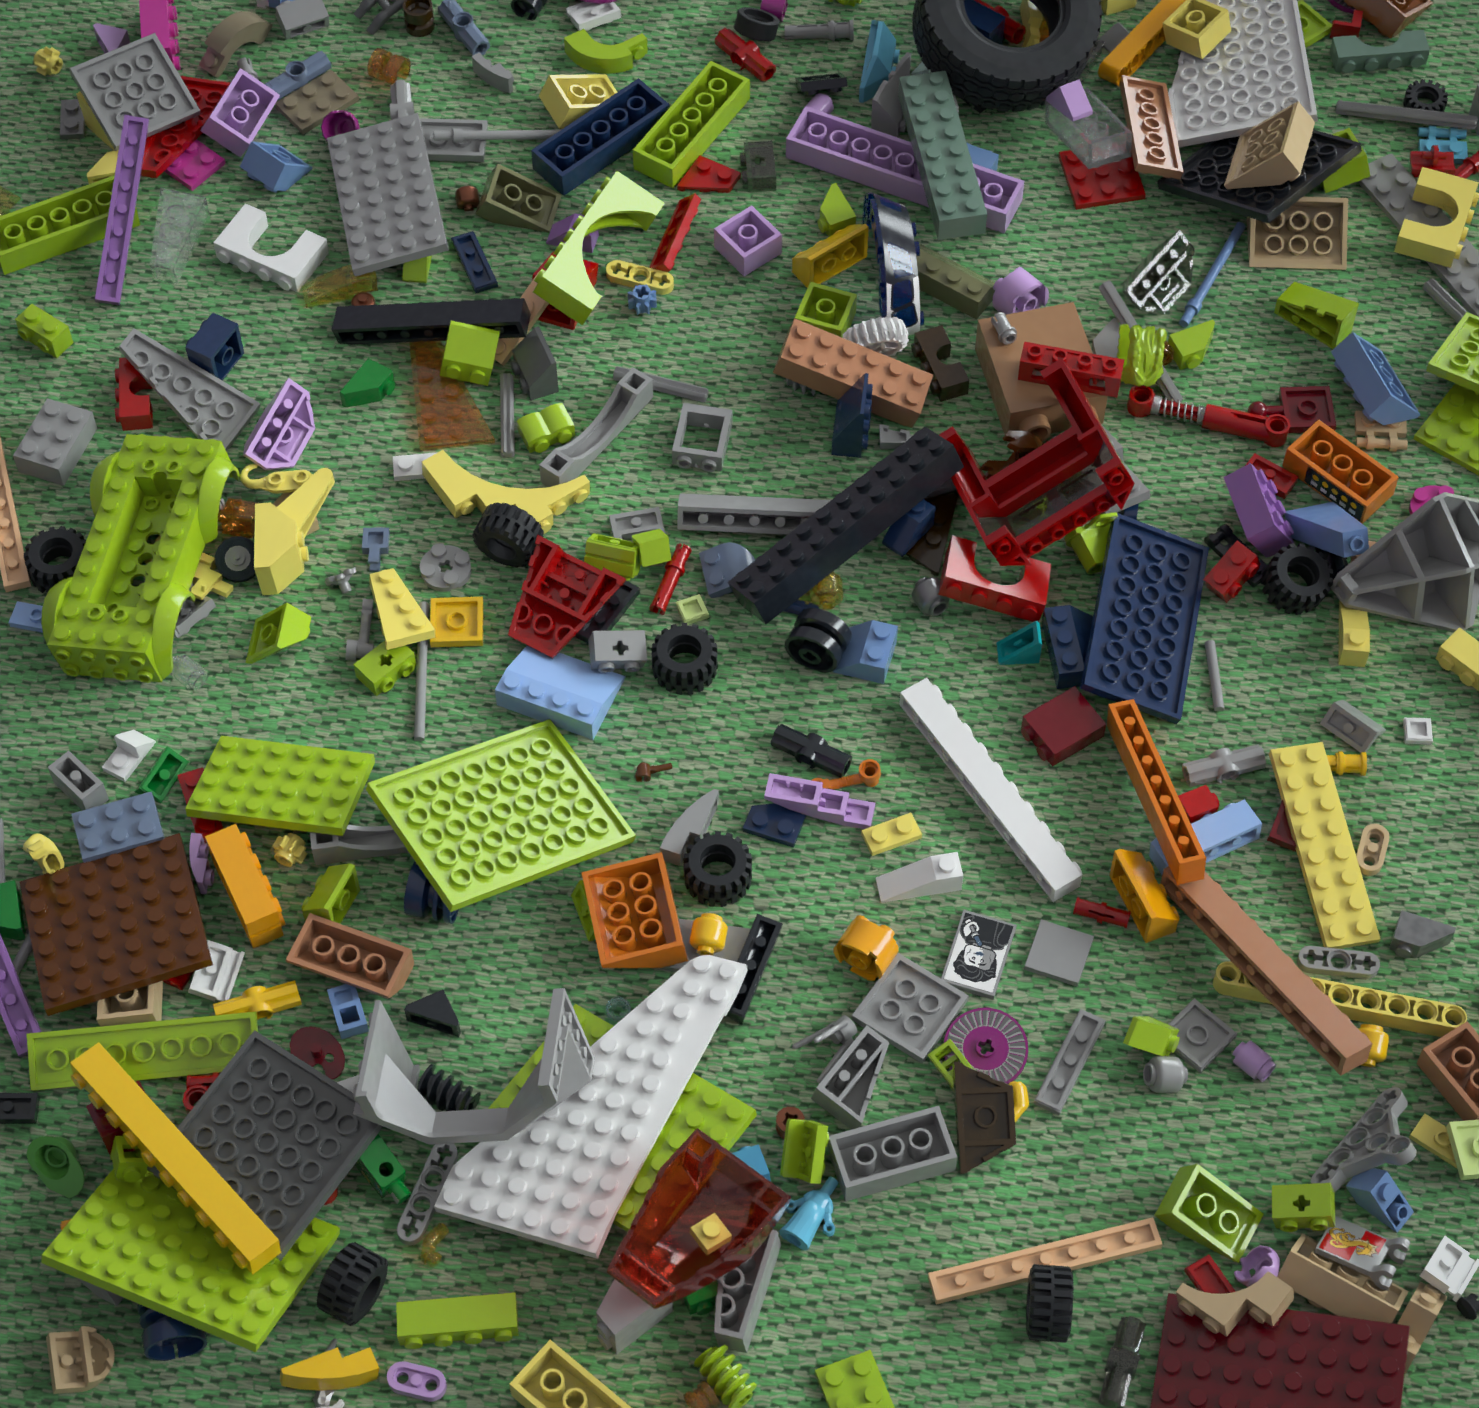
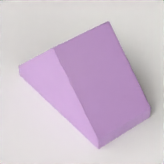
M98 23L93 25L96 40L104 53L130 43L128 31L125 29Z
M1080 79L1060 86L1046 97V101L1072 122L1093 114Z

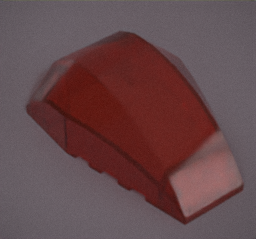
M697 1128L659 1169L651 1189L648 1190L638 1214L635 1215L627 1235L623 1238L607 1269V1273L653 1309L664 1307L711 1284L750 1259L780 1220L791 1201V1196ZM715 1213L732 1234L730 1242L706 1255L691 1236L690 1227Z

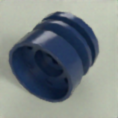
M414 861L405 890L404 913L408 916L424 919L432 908L434 921L439 922L443 917L445 923L453 924L460 909L452 912L449 911L418 864Z
M137 1305L138 1313L141 1316L139 1319L140 1325L145 1329L142 1333L144 1354L147 1358L157 1361L176 1359L175 1344H177L179 1358L197 1354L206 1347L208 1341L205 1331L143 1305Z

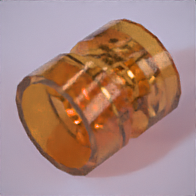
M377 48L369 59L367 71L370 77L380 81L385 80L386 83L392 85L397 80V77L407 79L411 63L406 57L398 54L393 55L390 51Z

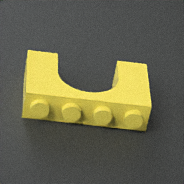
M1422 167L1412 200L1443 209L1450 215L1453 222L1444 226H1429L1404 219L1394 252L1451 268L1454 258L1459 260L1463 245H1460L1459 242H1465L1469 228L1465 227V224H1471L1475 210L1470 208L1471 206H1477L1479 193L1476 190L1479 182Z

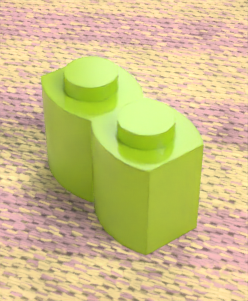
M563 403L550 405L540 412L527 414L516 421L518 432L529 453L535 451L538 453L544 452L552 444L567 443L575 436V426Z

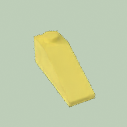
M1339 600L1338 665L1365 667L1370 653V628L1367 611L1345 607Z

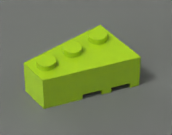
M1293 282L1277 299L1274 313L1334 349L1352 332L1359 303Z

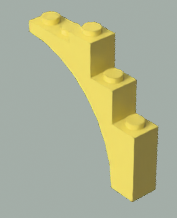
M444 450L422 461V475L455 519L461 515L471 513L475 507H478L483 514L490 504L496 502L501 504L508 503L532 515L540 523L545 534L553 525L554 514H562L568 506L575 502H583L590 494V481L585 475L567 483L546 488H511L487 482L470 474L456 464Z

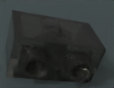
M772 141L744 142V152H740V167H745V170H742V185H747L748 193L776 191V169Z

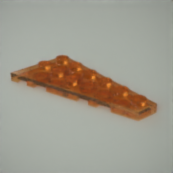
M441 341L409 342L420 451L495 443V438L464 382L439 376L444 346Z

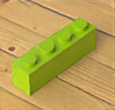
M515 1292L396 1302L397 1338L399 1345H405L407 1349H419L423 1344L435 1343L438 1347H447L452 1345L453 1341L464 1340L466 1344H479L483 1339L494 1338L498 1342H507L512 1340V1336H519L518 1308Z

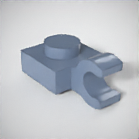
M363 528L362 553L369 554L368 564H370V571H380L381 554H388L389 528Z

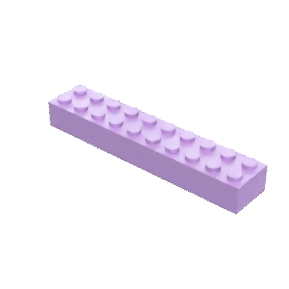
M805 106L786 138V158L929 207L911 142ZM973 164L987 211L986 227L1005 233L1022 202L1024 181Z

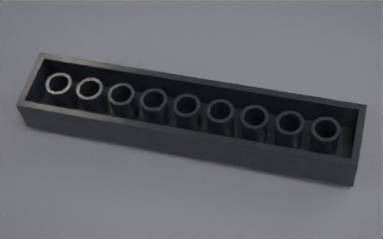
M927 427L917 431L906 442L898 446L882 461L876 463L863 476L857 478L844 491L837 494L825 506L818 509L815 514L802 524H799L792 532L779 540L773 547L757 557L753 563L727 583L737 601L764 624H768L964 468L954 445Z

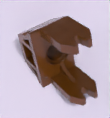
M1009 431L1002 438L1004 441L1009 442L1007 448L1014 451L1008 460H987L980 469L988 471L985 474V478L988 479L1043 445V441L1030 431Z

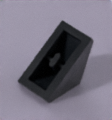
M443 989L407 1004L404 1009L406 1020L456 1037H459L461 1034L458 1018Z

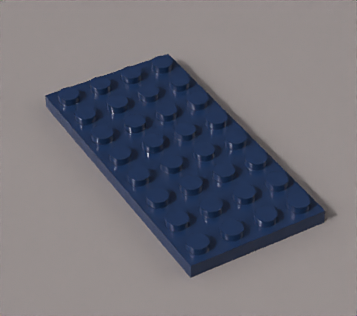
M1117 513L1118 517L1110 523L1080 689L1114 702L1134 699L1139 711L1177 724L1182 717L1209 548Z

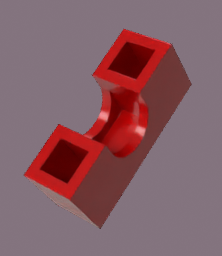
M126 357L119 358V368H115L116 383H119V388H115L116 402L119 403V408H115L116 422L121 423L123 431L153 428V407L150 396L135 394L140 390L153 388Z

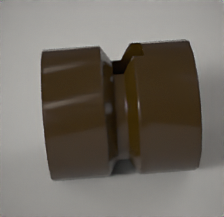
M405 0L403 2V14L407 33L414 37H425L431 34L435 29L432 1Z

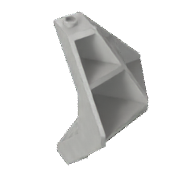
M1446 492L1431 498L1336 575L1330 588L1342 604L1348 608L1455 632L1459 627L1463 630L1472 627L1479 603V499Z

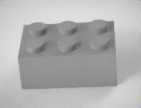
M47 398L13 455L18 472L64 486L97 430L93 412Z

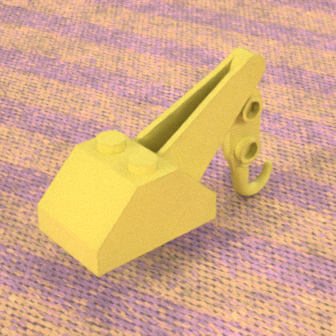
M255 463L249 464L241 471L240 480L249 489H261L275 494L293 492L278 507L271 502L255 504L254 570L262 595L279 594L304 572V562L309 561L308 547L304 546V539L335 483L333 473L328 468H321L314 474L307 470L273 472L261 479L248 478L249 471L258 467Z

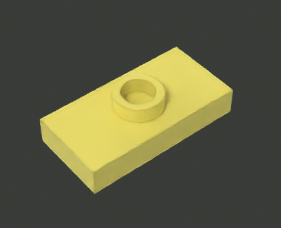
M1424 1114L1410 1134L1409 1139L1457 1168L1446 1126Z

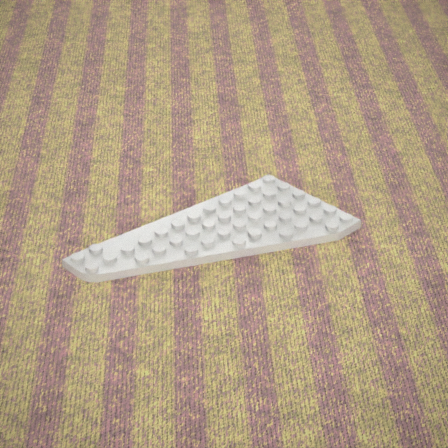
M711 955L698 956L686 963L591 1046L595 1059L592 1079L588 1084L509 1140L480 1142L455 1163L434 1205L436 1212L598 1259L620 1206L723 1016L726 1017L737 997L748 971L747 965Z

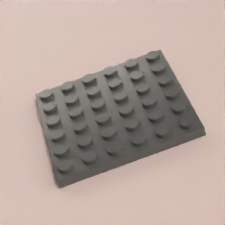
M254 1030L177 1128L279 1239L281 1253L275 1258L281 1261L384 1126L353 1115L356 1101L351 1091ZM148 1166L147 1171L161 1180L159 1177L160 1171L155 1166L152 1168Z

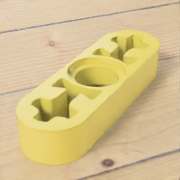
M613 260L606 266L607 279L616 284L635 288V285H648L651 291L656 290V294L660 295L669 294L674 288V278L668 272L621 260ZM617 269H620V270H621V271H619L617 274H614V273H613V272H616ZM637 275H644L646 277V279L641 282L636 281L633 278ZM667 281V283H664L663 286L659 285V283Z

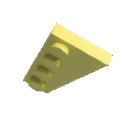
M394 568L371 573L369 583L374 603L377 606V615L381 622V631L385 639L386 650L435 638V628Z

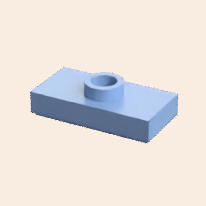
M17 601L8 622L10 627L43 633L41 624L43 606Z

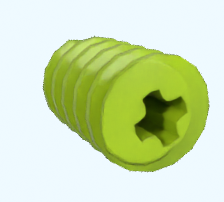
M727 1345L707 1349L696 1358L694 1366L697 1368L701 1367L700 1374L707 1377L708 1385L715 1386L714 1393L716 1395H722L721 1402L724 1405H729L728 1408H742L750 1401L753 1396L752 1392L757 1387V1384L755 1382L748 1385L745 1384L750 1377L749 1373L738 1375L743 1366L741 1363L734 1366L731 1365L736 1357L734 1354L724 1356L728 1350Z

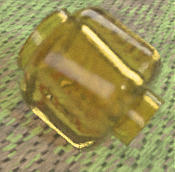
M834 571L810 589L811 602L819 605L824 610L833 609L843 600L842 578Z

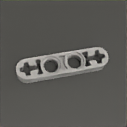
M454 1143L435 1144L429 1154L397 1226L398 1237L405 1245H416L424 1237L435 1212L434 1205L452 1166L458 1160L457 1147ZM446 1149H449L451 1157H445L442 1169L438 1166L441 1160L438 1152H444ZM431 1174H438L442 1180L439 1185L432 1187L426 1184L427 1177ZM424 1199L430 1202V1207L425 1212H418L414 1209L415 1203L419 1200ZM409 1215H412L417 1219L415 1223L417 1234L412 1233L410 1237H406L404 1228L409 1229L411 1227L413 1218Z

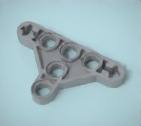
M1388 1088L1379 1095L1311 1177L1312 1184L1331 1183L1335 1193L1346 1179L1385 1163L1405 1165L1415 1158L1417 1151L1408 1137L1401 1136L1399 1132L1397 1118L1408 1105V1101L1400 1088Z

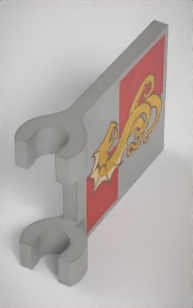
M1335 1216V1227H1328L1314 1252L1369 1276L1377 1287L1388 1291L1396 1268L1390 1264H1382L1388 1254L1394 1262L1403 1264L1407 1256L1404 1252H1407L1411 1242L1402 1237L1388 1239Z

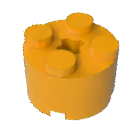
M857 915L845 930L833 951L840 963L844 960L853 966L849 971L868 981H875L877 977L880 979L897 955L899 948L893 938L895 933L890 927L886 925L878 926L864 916Z

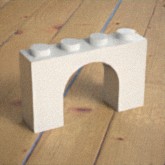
M245 204L214 241L217 258L225 264L230 262L238 266L243 272L247 273L250 271L255 273L266 282L271 280L284 290L288 291L291 289L299 292L328 255L327 239L306 230L289 251L277 256L261 255L255 252L252 247L268 227L266 212Z

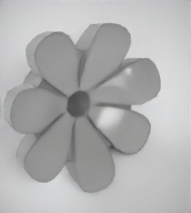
M356 567L346 569L341 574L325 578V584L327 586L332 584L339 585L342 594L352 591L348 581L356 573Z

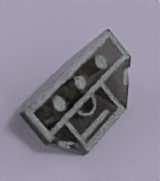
M1180 230L1175 232L1150 252L1123 282L1122 292L1138 310L1164 315L1191 285L1193 272L1192 256H1194L1195 248Z

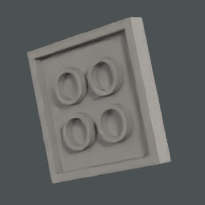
M898 953L883 976L878 979L852 1014V1021L864 1028L866 1025L869 1026L891 1045L923 1064L928 1057L927 1055L934 1049L968 1002L969 995Z

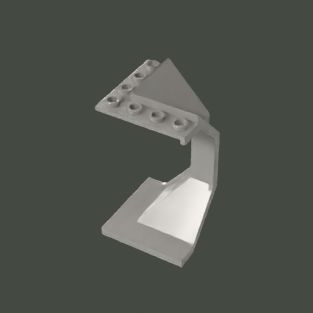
M565 988L553 989L542 1058L508 1108L436 1112L417 1090L420 1065L412 1063L381 1000H376L373 1013L369 1014L368 1036L364 1038L363 1060L359 1062L358 1084H355L353 1089L354 1100L356 1101L353 1115L429 1145L509 1140L588 1084L592 1079L595 1057Z

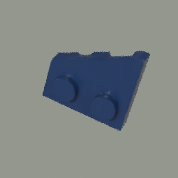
M775 803L751 806L744 823L743 832L794 848L807 815Z

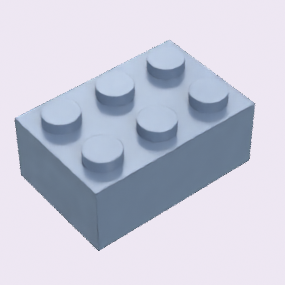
M152 791L71 813L84 863L165 838Z

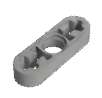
M1306 946L1300 950L1297 958L1299 968L1306 973L1372 979L1377 975L1380 968L1378 957L1373 953ZM1307 955H1313L1314 964H1308ZM1323 956H1327L1325 966H1322ZM1331 959H1343L1346 967L1342 969L1335 968L1331 964ZM1352 959H1355V961H1354V964H1355L1354 969H1350L1351 964H1352ZM1363 961H1368L1369 966H1372L1369 971L1365 970L1362 965Z

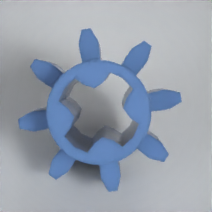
M635 285L633 292L627 293L628 308H634L637 315L640 313L650 314L651 307H657L656 290L651 291L648 285Z

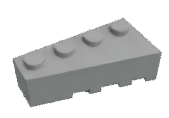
M721 1218L722 1223L732 1234L730 1242L719 1248L720 1260L717 1276L718 1291L716 1296L714 1334L718 1346L727 1345L728 1349L747 1353L781 1243L776 1230Z

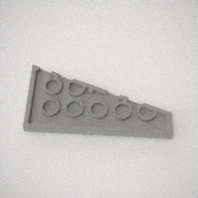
M134 328L120 344L119 351L198 439L222 441L227 452L260 409V403Z

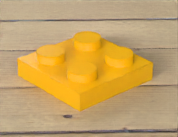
M483 596L431 598L430 623L435 628V638L430 639V646H483Z

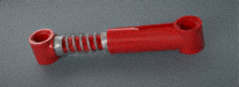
M1145 385L1133 386L1129 391L1127 410L1135 417L1142 418L1150 414L1159 416L1161 413L1164 417L1170 415L1171 419L1173 417H1177V420L1184 418V421L1188 419L1191 423L1197 421V424L1202 425L1201 428L1263 441L1270 447H1281L1287 441L1290 422L1288 418L1281 414H1273L1266 417L1211 404L1201 405V407L1199 404L1195 407L1193 403L1191 405H1187V402L1182 404L1180 400L1177 402H1173V399L1168 401L1166 397L1163 400L1162 396H1156L1153 390Z

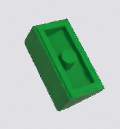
M167 746L161 751L134 792L141 795L152 791L154 800L161 804L177 781V775L183 772L189 761Z

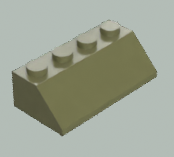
M915 244L919 290L977 320L993 300L995 292L993 286L995 282L922 244ZM906 249L896 259L895 277L897 278L913 275L910 255ZM905 280V281H904V282H906V283H908V284L911 285V281H910V280Z

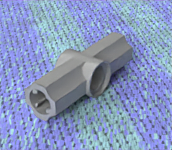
M396 80L394 84L390 85L392 102L390 104L391 120L415 114L410 83H406L404 80Z
M1259 745L1231 751L1229 748H1221L1212 752L1207 758L1183 763V776L1189 787L1216 780L1218 783H1223L1222 780L1230 778L1235 780L1240 774L1265 768V753Z

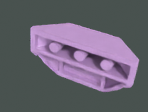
M288 378L262 413L244 445L243 456L264 470L293 468L315 430L313 412L309 401L310 393Z

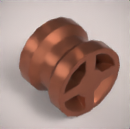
M785 1107L776 1116V1131L782 1139L785 1138L788 1119L805 1120L803 1113L796 1107Z

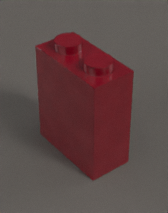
M1075 686L1025 714L1021 726V733L1024 739L1028 742L1032 741L1037 747L1036 750L1039 757L1043 761L1047 760L1052 767L1104 737L1106 730L1104 720Z

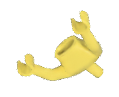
M36 833L31 835L23 844V850L29 853L34 861H37L43 874H53L56 870L64 868L63 857L49 838Z

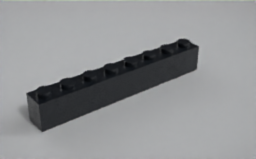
M524 298L350 305L336 308L331 330L338 344L348 345L446 341L451 321L500 331L499 338H523L527 336L531 313Z

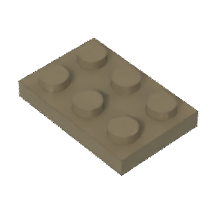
M329 70L277 101L275 108L302 134H305L322 124L323 118L331 111L345 110L358 102L359 96L332 70Z

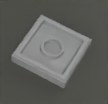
M1041 920L1024 970L1078 987L1094 936Z
M1195 998L1168 1024L1179 1029L1177 1037L1180 1040L1174 1052L1199 1073L1237 1037V1033Z

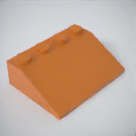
M662 852L582 872L602 968H663L688 961Z

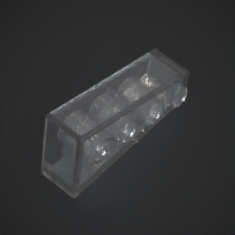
M160 188L150 259L154 282L173 286L178 285L210 215L205 196Z

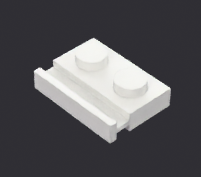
M582 2L566 8L567 16L571 18V22L578 31L582 29L588 31L596 26L611 23L613 20L622 18L621 10L614 2Z
M207 940L213 965L195 971L188 993L212 1001L222 1002L229 1000L245 952L241 951L240 953L234 951L231 947Z
M1444 1236L1420 1274V1277L1442 1293H1450L1454 1296L1452 1300L1456 1302L1463 1294L1478 1268L1479 1259L1474 1261L1469 1257V1252Z

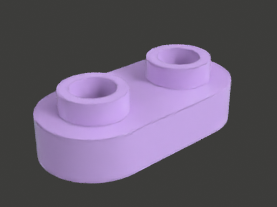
M400 1361L393 1364L387 1372L389 1387L397 1394L433 1402L442 1398L447 1389L443 1373L434 1368ZM401 1375L408 1376L406 1383L401 1384L397 1380ZM430 1382L437 1384V1388L433 1391L426 1389L427 1384Z

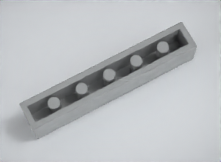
M680 493L677 530L789 534L831 500Z

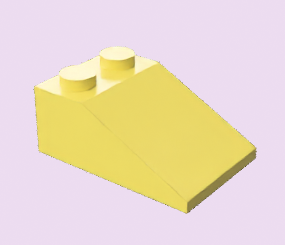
M606 74L549 75L539 97L558 128L563 129L616 94L617 91Z

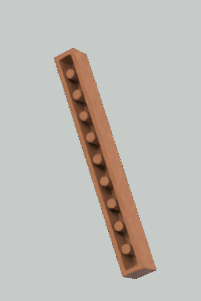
M1170 867L1164 868L1161 884L1164 886L1167 895L1340 1076L1367 1062L1372 1047L1369 1038L1350 1021L1346 1014L1342 1013L1332 1003L1329 996L1324 994L1313 983L1312 979L1295 965L1291 957L1287 956L1276 945L1275 941L1258 927L1257 923L1240 908L1236 901L1232 900L1222 890V887L1205 872L1204 879L1177 885Z

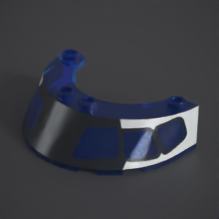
M866 193L863 200L862 224H866L869 229H873L880 277L878 279L880 317H898V319L903 320L908 335H914L915 332L920 331V326L924 325V313L920 311L916 257L920 256L919 241H914V237H916V224L911 222L908 210L904 205L874 193Z

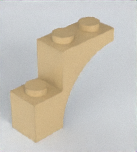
M1269 1271L1253 1285L1237 1292L1226 1294L1206 1293L1189 1287L1184 1283L1176 1291L1178 1306L1183 1312L1189 1316L1195 1314L1203 1320L1202 1323L1211 1332L1217 1334L1219 1331L1226 1337L1247 1310H1249V1314L1260 1323L1265 1321L1273 1327L1294 1300L1293 1288Z
M1422 1282L1419 1283L1397 1323L1410 1326L1405 1375L1447 1298L1434 1286Z

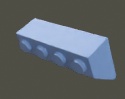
M1351 332L1331 351L1336 360L1334 365L1339 371L1344 373L1345 377L1343 380L1354 390L1353 397L1364 407L1362 412L1370 421L1376 420L1382 425H1388L1415 419L1420 416L1419 411L1380 349L1354 332Z

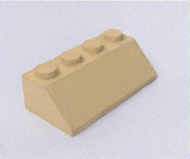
M1303 1233L1290 1250L1277 1278L1291 1286L1293 1293L1304 1296L1313 1306L1325 1308L1334 1313L1335 1316L1393 1323L1409 1291L1394 1283L1391 1284L1388 1291L1380 1289L1369 1276L1315 1253V1248L1319 1242Z

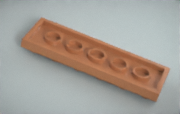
M1122 75L1119 84L1135 171L1143 174L1159 175L1165 178L1181 179L1183 167L1166 83Z

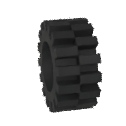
M1421 79L1420 84L1418 81H1414L1413 85L1410 84L1406 90L1403 106L1405 108L1444 112L1448 101V93L1445 92L1446 89L1444 87L1439 88L1440 83L1432 84L1433 80L1425 83V79ZM1418 98H1428L1434 103H1422Z

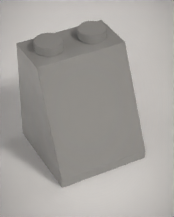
M635 1247L629 1251L596 1312V1328L599 1333L597 1338L606 1350L612 1348L616 1354L620 1353L673 1312L672 1291Z

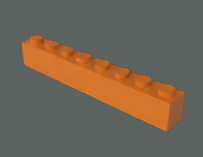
M1130 699L1108 704L1107 727L1177 885L1204 879L1206 856L1135 700Z

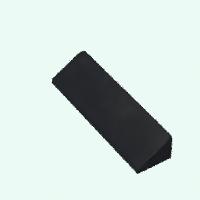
M759 914L755 917L737 960L739 963L746 964L748 971L739 993L726 1015L743 1025L783 923Z

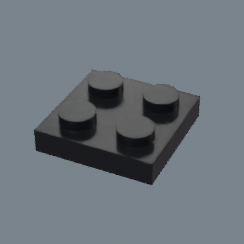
M842 73L795 78L796 87L805 95L819 94L821 89L828 90V92H840L842 87H848L847 77Z

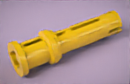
M1338 751L1335 755H1327L1331 771H1335V774L1360 773L1361 776H1366V752L1344 754L1343 751Z

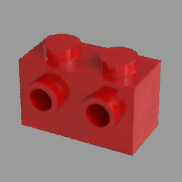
M1237 540L1203 580L1210 591L1227 603L1231 598L1239 594L1244 583L1257 573L1261 564L1258 556Z

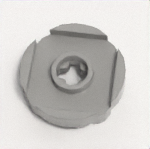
M437 543L421 559V577L424 583L435 591L448 592L451 589L460 588L467 583L471 576L472 569L469 554L459 547ZM449 564L452 570H446L444 573L441 572L440 566Z

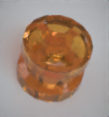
M701 1381L693 1392L687 1391L683 1394L689 1408H718L720 1406L717 1396L705 1381Z

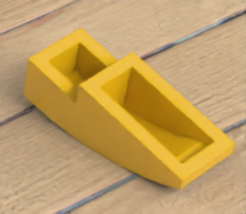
M337 1347L281 1368L280 1383L284 1387L301 1390H340L360 1386L378 1379L379 1366L370 1347L343 1358Z

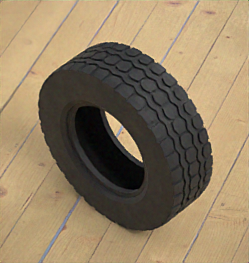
M916 0L912 17L914 42L919 56L922 57V62L927 70H931L930 73L946 71L951 91H953L955 96L962 100L966 99L968 103L976 106L979 104L982 105V108L993 110V108L997 109V111L1006 112L1012 110V112L1024 111L1026 108L1031 110L1038 108L1040 105L1042 107L1048 104L1046 97L1060 86L1076 81L1080 77L1100 33L1102 21L1101 0H1029L1045 18L1049 37L1033 46L1019 48L997 44L980 34L968 19L964 8V0Z

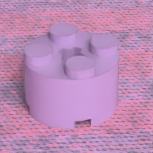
M1022 267L1016 268L1005 278H999L993 286L995 290L992 300L993 307L998 312L1005 313V315L1039 309L1041 305L1045 307L1049 298L1048 288Z

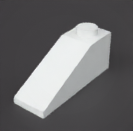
M958 852L930 856L876 877L881 903L962 890L963 872Z

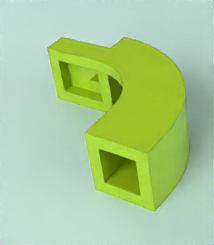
M584 29L564 37L565 53L581 68L596 73L613 74L628 71L633 68V60H639L648 53L647 38L643 33L615 45H605L596 42Z

